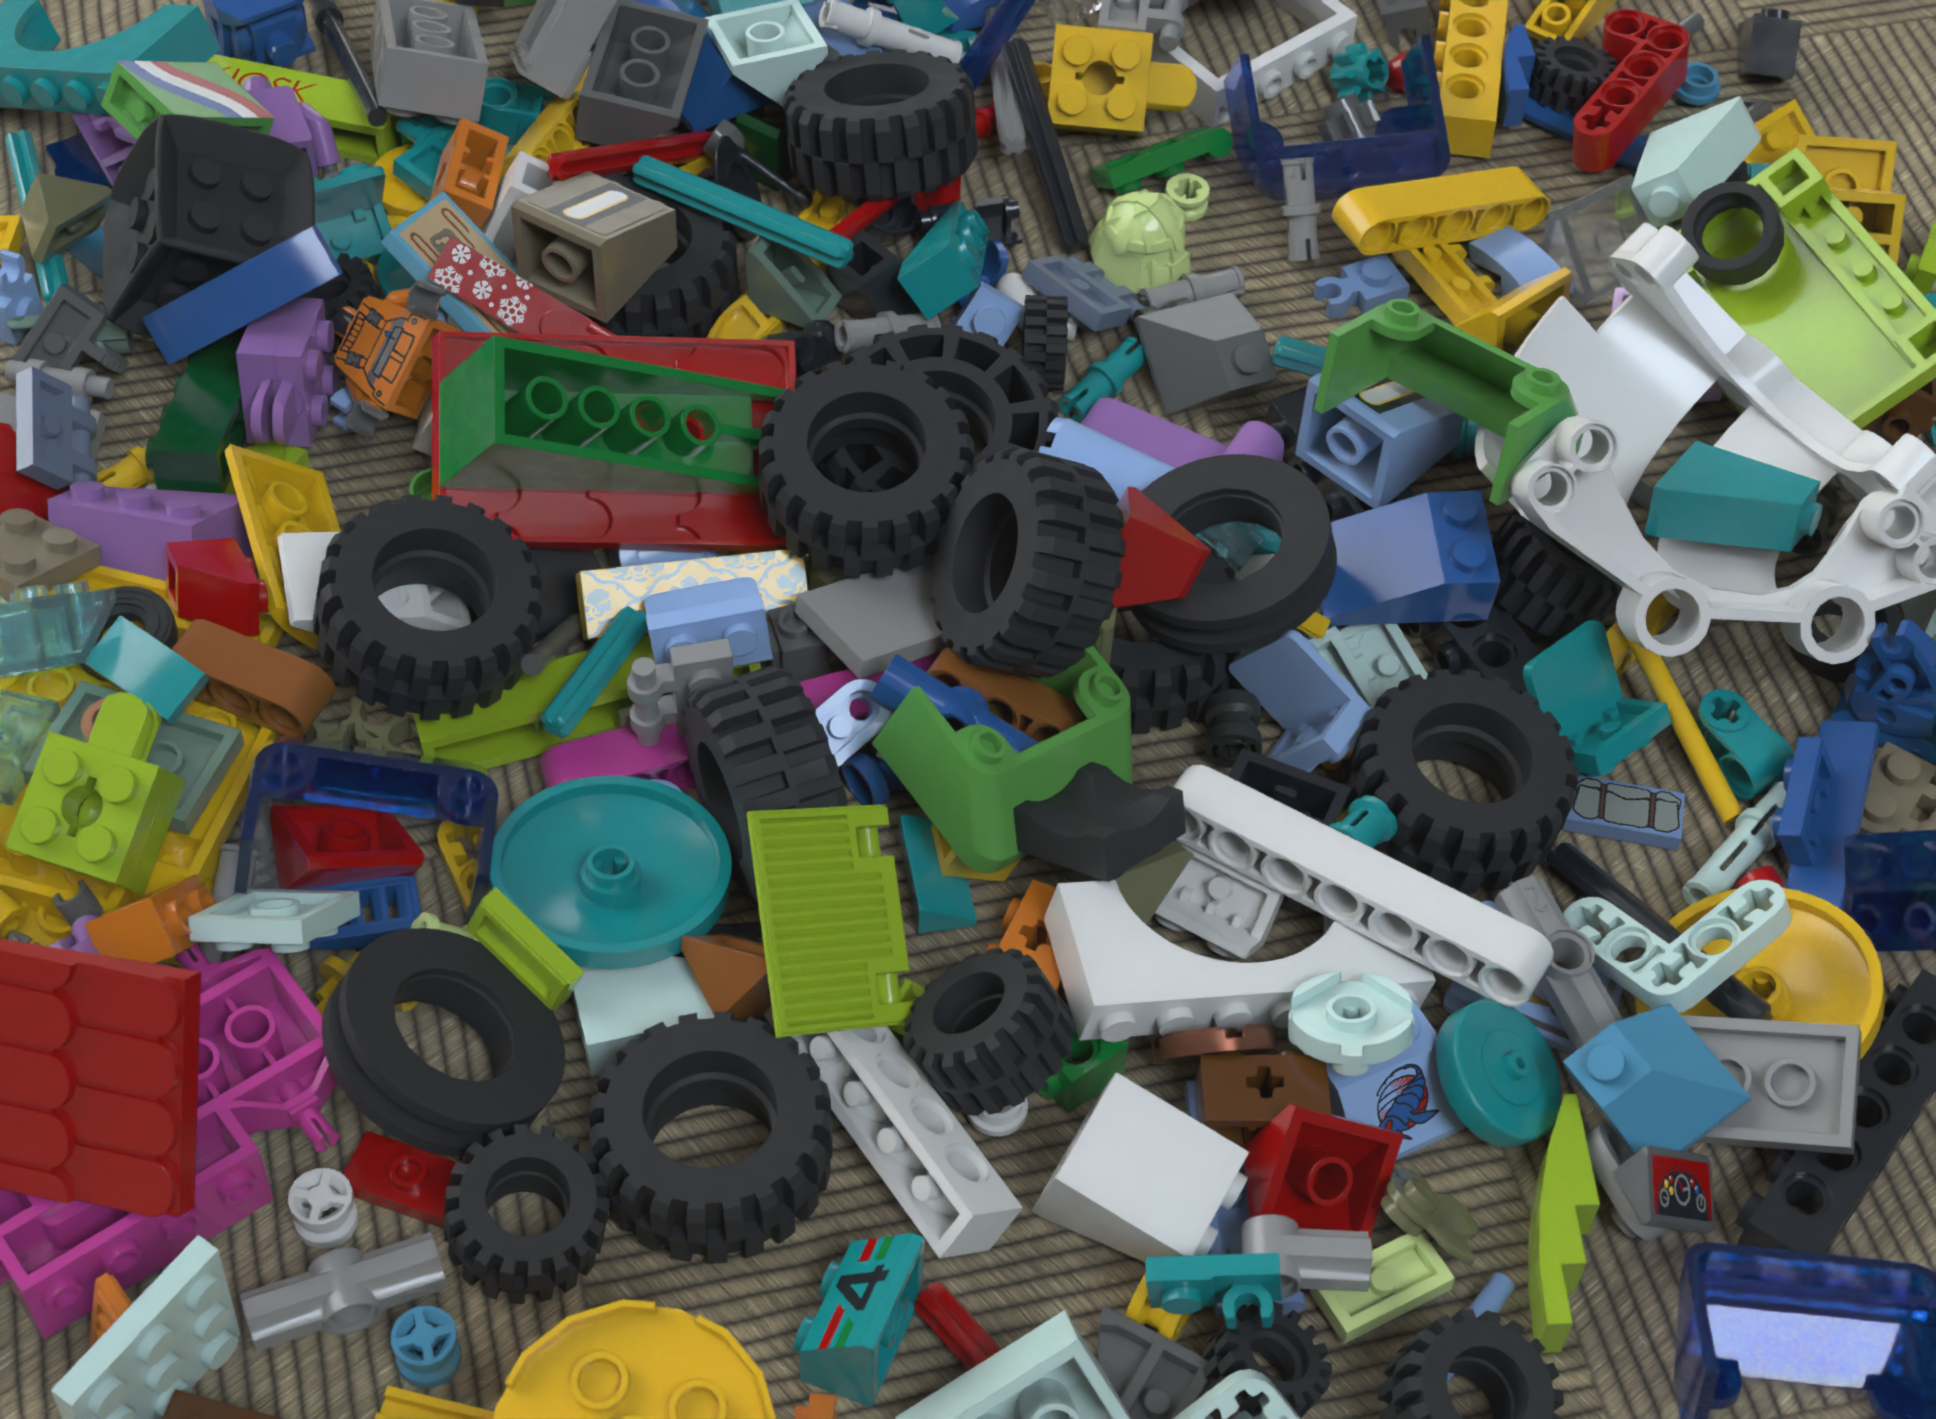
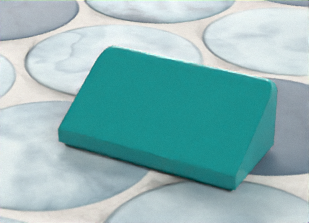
M912 815L899 816V842L918 934L977 926L968 878L943 876L941 873L931 829L932 821Z

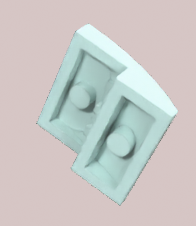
M1397 623L1349 625L1340 631L1337 630L1336 626H1333L1326 631L1323 638H1319V640L1315 638L1310 639L1321 656L1342 678L1353 685L1356 693L1371 708H1374L1377 699L1387 689L1397 688L1400 681L1418 674L1423 679H1426L1428 675ZM1364 721L1353 735V737L1356 740L1359 736Z

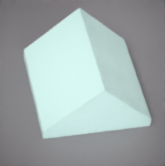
M785 0L705 17V19H709L707 31L732 74L781 106H783L785 94L793 80H797L799 75L807 69L814 70L816 65L821 63L828 55L827 44L799 0Z

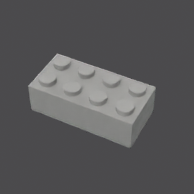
M376 0L369 50L378 106L386 107L387 112L402 117H413L416 115V112L436 115L437 120L452 125H458L461 117L469 121L479 122L489 63L474 7L438 0Z

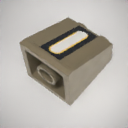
M590 171L522 197L511 205L519 277L562 303L606 324L678 248L675 209Z

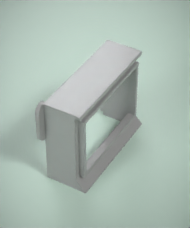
M538 0L515 40L518 50L510 48L508 51L518 73L568 101L591 62L593 52L590 51V48L617 0Z

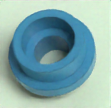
M1688 63L1687 77L1674 94L1684 103L1691 106L1710 104L1718 98L1720 93L1719 75L1713 67L1705 63Z

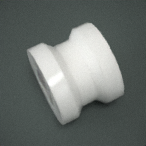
M316 1168L305 1172L294 1181L289 1190L288 1205L298 1237L306 1245L317 1249H331L347 1241L358 1226L359 1216L349 1180L339 1171L330 1168ZM334 1207L335 1212L321 1218L324 1211Z

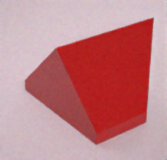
M1127 487L1118 504V508L1123 512L1125 527L1121 529V537L1126 541L1125 557H1122L1119 571L1123 572L1120 589H1115L1112 603L1115 604L1114 608L1172 599H1185L1211 549L1137 488Z

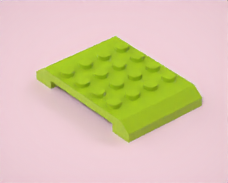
M1794 148L1746 182L1758 186L1772 198L1783 223L1784 246L1777 262L1762 277L1741 285L1725 286L1709 281L1694 269L1693 266L1687 271L1691 278L1748 335L1756 338L1773 351L1789 368L1794 377L1860 429L1935 379L1936 309L1829 189L1825 178L1799 148ZM1746 208L1729 209L1716 215L1706 225L1703 232V245L1706 251L1715 258H1738L1749 253L1760 242L1763 235V223L1760 217L1752 210ZM1722 392L1724 397L1728 400V402L1740 416L1744 411L1740 407H1738L1734 402H1732Z

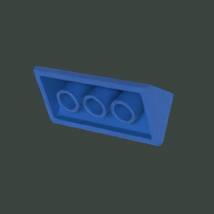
M632 0L701 18L710 16L697 0ZM708 31L704 38L680 118L691 132L703 131L720 124L724 118L730 120L737 117L739 112L747 113L774 102L732 74Z

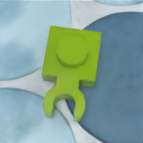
M1933 221L1921 256L1911 253L1904 272L1922 294H1930L1936 280L1935 221Z

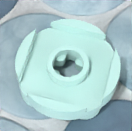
M1341 971L1320 974L1306 980L1293 992L1291 1010L1288 1015L1289 1041L1311 1057L1326 1063H1332L1334 1071L1341 1075L1360 1076L1369 1070L1370 1065L1388 1061L1412 1045L1414 1040L1413 1003L1410 995L1396 982L1377 974L1362 972L1361 982L1341 981Z

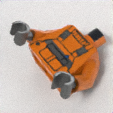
M417 280L411 288L391 291L384 300L367 296L362 300L358 310L351 306H345L335 314L333 318L335 334L343 338L335 355V364L347 375L345 383L354 403L346 418V427L372 441L375 437V427L381 421H386L389 417V414L384 412L383 409L416 420L418 419L432 391V337L439 331H462V329L437 319L438 314H436V310L440 305V297L446 294L445 289Z

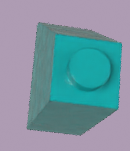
M1695 441L1654 486L1645 534L1660 538L1791 552L1805 534L1812 536L1819 524L1823 505L1816 503L1821 481Z

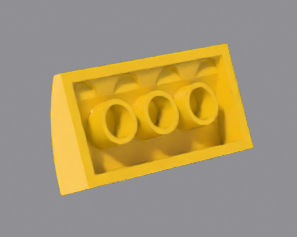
M230 444L224 452L260 580L264 579L267 586L269 613L276 623L288 634L319 651L317 648L318 636L315 633L290 626L277 538L281 533L341 532L324 474L321 471Z

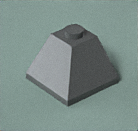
M1232 292L1144 314L1134 319L1164 417L1258 393L1278 379L1263 328Z

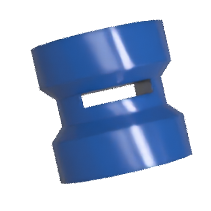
M875 747L869 754L858 752L842 763V773L845 782L861 805L885 804L890 799L891 792L907 790L887 762L876 756L877 749Z

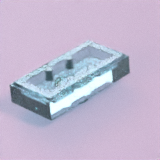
M2 689L0 693V803L13 806L26 781L22 768L60 713L61 709L58 701Z

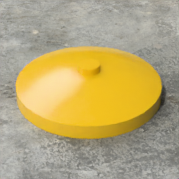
M1783 888L1792 915L1790 926L1783 934L1733 975L1771 1005L1772 1020L1860 1026L1862 1032L1861 1060L1873 1044L1884 1014L1885 989L1877 952L1864 930L1840 908L1814 895ZM1737 889L1704 898L1682 910L1668 922L1683 934ZM1726 939L1712 940L1702 950L1708 955L1719 954L1727 950L1732 942ZM1634 996L1637 1015L1652 1010V1008ZM1705 998L1689 1010L1679 1013V1015L1729 1018Z

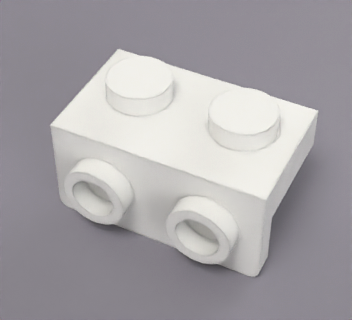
M1176 840V842L1194 855L1156 910V920L1172 930L1181 932L1188 930L1208 941V947L1219 955L1232 959L1239 957L1247 959L1264 945L1285 895Z

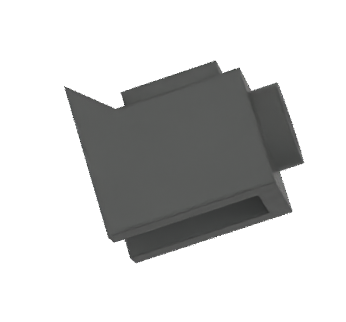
M796 604L769 609L767 627L773 659L761 661V669L772 666L788 670L792 673L793 678L798 679L799 682L830 674V649L795 613Z

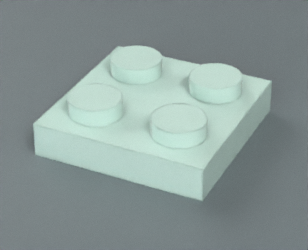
M247 889L189 916L188 924L192 932L189 934L190 941L215 942V949L218 951L244 950L253 947V943L271 944L272 951L276 953L304 951L310 948L309 942L313 939L335 935L338 933V926L361 915L359 891Z

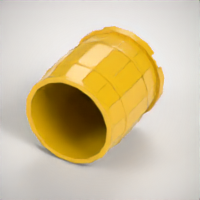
M623 1299L567 1316L524 1350L505 1380L507 1388L495 1407L493 1419H776L763 1372L728 1329L699 1314L695 1317L681 1309L657 1307L656 1302Z

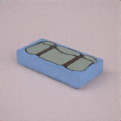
M1578 775V785L1574 791L1576 798L1563 824V831L1678 850L1682 840L1685 793Z

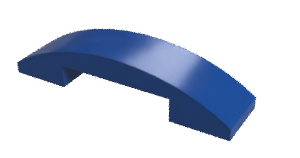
M314 225L144 316L142 320L168 365H171L337 277L343 271L317 225Z

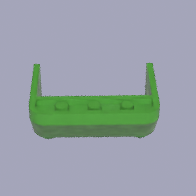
M1406 299L1389 300L1387 303L1369 310L1330 332L1314 410L1324 414L1384 378H1388L1504 437L1489 499L1490 502L1498 506L1512 497L1510 482L1512 473L1518 464L1560 422L1567 417L1579 416L1569 387L1561 380L1557 373L1546 368H1537L1420 310L1417 304ZM1583 434L1577 440L1576 454L1579 452ZM1546 472L1543 475H1541L1538 478V480L1547 475L1549 472Z
M1094 646L1085 648L1086 656L1077 664L1069 667L1068 670L1050 678H1032L1076 701L1079 708L1086 715L1087 720L1019 753L1015 752L998 731L985 725L973 724L955 732L920 686L909 691L872 742L955 853L971 869L981 873H994L1028 856L1029 854L1017 850L1013 808L1026 800L1042 801L1054 796L1072 780L1079 768L1091 761L1107 766L1115 775L1133 785L1130 695L1126 686Z

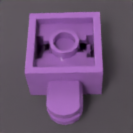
M297 297L248 323L236 351L247 443H267L270 438H273L276 444L311 447L318 427H325L328 418V399L339 388V369L337 365H330L329 352L333 350L335 329L333 321L326 320L324 299Z

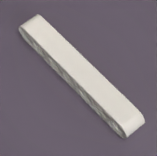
M1192 765L1184 771L1173 786L1183 790L1186 833L1177 838V841L1499 1004L1508 1007L1524 1005L1553 960L1554 950L1551 943L1537 930L1212 768L1203 765Z

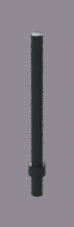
M309 0L313 8L312 19L317 29L326 34L368 122L375 127L384 125L388 118L384 107L378 106L376 91L343 28L344 18L339 7L330 0Z

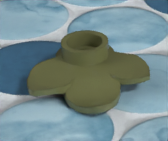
M1406 1168L1397 1169L1393 1173V1178L1386 1185L1388 1193L1380 1200L1387 1215L1402 1230L1414 1237H1418L1426 1229L1448 1253L1472 1265L1475 1262L1474 1255L1465 1239L1474 1238L1479 1233L1476 1220L1456 1198L1447 1194H1436L1433 1192L1427 1180L1413 1170Z

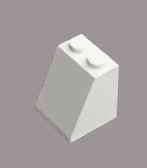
M1116 1072L1090 1108L1033 1207L1032 1212L1041 1218L1143 1262H1146V1257L1207 1255L1219 1230L1210 1226V1223L1220 1206L1228 1211L1230 1210L1245 1186L1248 1177L1240 1173L1239 1170L1249 1152Z

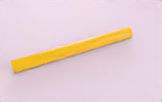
M1627 639L1658 701L1667 703L1672 721L1671 725L1723 825L1735 822L1743 811L1661 655H1657Z

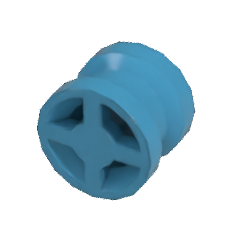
M428 1305L410 1309L396 1320L391 1331V1347L401 1377L411 1386L422 1389L437 1388L449 1382L458 1372L462 1362L458 1332L452 1317L443 1309Z

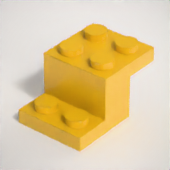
M1794 134L1792 150L1796 147L1799 148L1825 178L1829 189L1897 265L1907 196L1891 192L1897 141Z

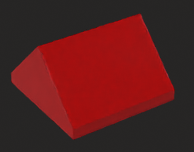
M386 804L271 806L270 823L279 889L301 890L391 876H412L423 865L424 853Z
M1289 1104L1243 1146V1149L1249 1152L1245 1159V1172L1248 1177L1246 1184L1249 1218L1270 1214L1281 1215L1293 1219L1298 1224L1299 1229L1368 1232L1370 1238L1381 1207L1380 1200L1384 1197L1386 1185L1389 1182L1404 1135L1397 1131Z

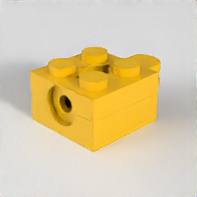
M1056 24L1048 109L1054 128L1058 130L1143 137L1146 109L1180 112L1187 109L1194 101L1197 91L1196 77L1193 71L1183 64L1151 61L1154 33Z

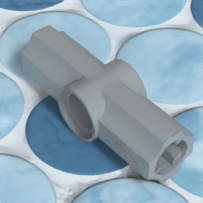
M1534 875L1515 881L1510 887L1499 892L1494 900V904L1499 912L1537 930L1551 943L1554 950L1553 960L1533 993L1550 1003L1576 1051L1612 1023L1623 1020L1592 966L1595 961V950L1592 942L1585 934L1569 926L1543 878L1536 879ZM1555 962H1559L1560 964L1565 966L1566 969L1561 968L1560 966L1555 964Z
M431 1232L367 1253H363L362 1250L354 1247L331 1250L313 1260L308 1267V1272L241 1293L240 1297L256 1352L324 1329L327 1333L333 1335H347L361 1331L375 1323L381 1316L382 1310L448 1289L434 1238Z

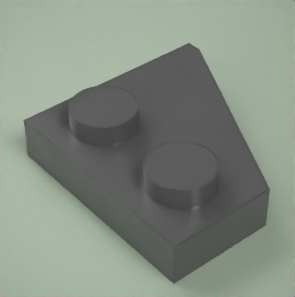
M1107 1306L1103 1308L1099 1320L1098 1363L1131 1419H1173L1203 1396L1212 1380L1205 1379L1203 1367L1209 1362L1208 1360Z

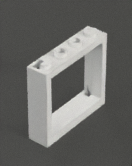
M1188 0L1187 8L1201 0ZM1274 0L1310 29L1220 78H1217L1179 46L1173 51L1161 49L1159 37L1156 33L1153 35L1151 61L1183 64L1193 71L1196 77L1197 91L1194 101L1188 109L1211 128H1214L1234 116L1238 117L1245 110L1263 100L1274 97L1280 91L1301 79L1309 78L1314 72L1334 62V55L1346 53V46L1354 43L1358 15L1338 0ZM1149 5V8L1162 9L1160 5Z

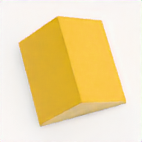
M1564 267L1527 282L1456 324L1454 327L1514 356L1554 302L1560 296H1564L1568 301L1570 300L1572 271Z

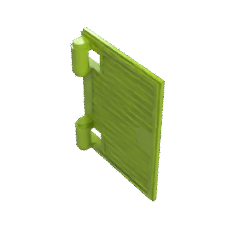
M885 804L746 812L776 1038L905 1024V1019L913 1013L910 1008L914 1001L901 1002L898 973L909 971L910 969L894 855L881 856L878 828L890 825L888 809L885 807Z

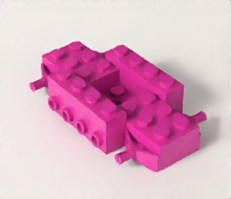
M198 943L188 948L189 954L184 950L175 955V959L184 969L201 971L194 1209L180 1217L166 1214L160 1217H150L78 1200L67 1204L0 1189V1285L8 1281L14 1295L43 1340L92 1311L95 1279L105 1273H108L109 1276L113 1274L121 1288L125 1291L173 1262L197 1235L207 1241L273 1201L274 1198L260 1151L249 1137L251 1134L259 1131L298 1126L308 1137L317 1152L327 1150L325 1140L330 1147L334 1146L338 1141V1132L332 1128L321 1113V1108L338 1084L326 1058L323 1046V1017L271 948L255 949L222 963H218L217 960L210 963Z

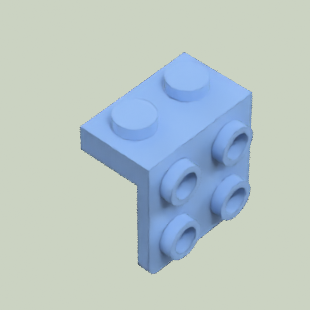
M741 577L649 595L644 601L655 665L671 662V647L726 638L729 640L733 656V667L773 659L762 595L758 593L756 581L751 577Z
M1287 630L1277 640L1236 656L1229 665L1230 673L1248 692L1254 694L1259 699L1262 707L1285 730L1266 757L1311 772L1318 764L1328 760L1331 764L1340 761L1355 746L1357 740L1353 735L1372 708L1356 693L1353 685L1342 678L1321 656L1315 645L1298 631Z

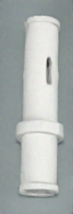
M827 0V2L823 3L819 14L820 28L830 29L856 38L857 43L865 47H871L874 44L889 50L906 49L907 52L916 53L917 51L930 52L934 57L942 55L949 58L952 63L958 64L961 59L962 43L960 41L950 40L918 27L884 17L879 9L868 7L864 10L838 0Z

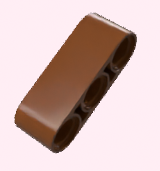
M194 620L171 648V650L204 672L210 679L195 699L290 738H301L336 693L333 680L320 667L207 620Z
M949 647L941 651L927 671L928 674L951 688L968 686L977 690L985 697L991 713L1039 743L1055 735L1047 727L1062 732L1087 720L1086 715L1073 699L1030 677L966 663L960 660ZM945 675L953 677L959 685L950 682ZM996 701L1003 702L1011 711L1003 709ZM950 718L952 722L964 727L958 720Z

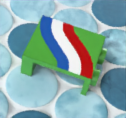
M116 60L101 106L136 140L152 120L164 114H181L206 118L269 135L275 119L272 114L216 63Z

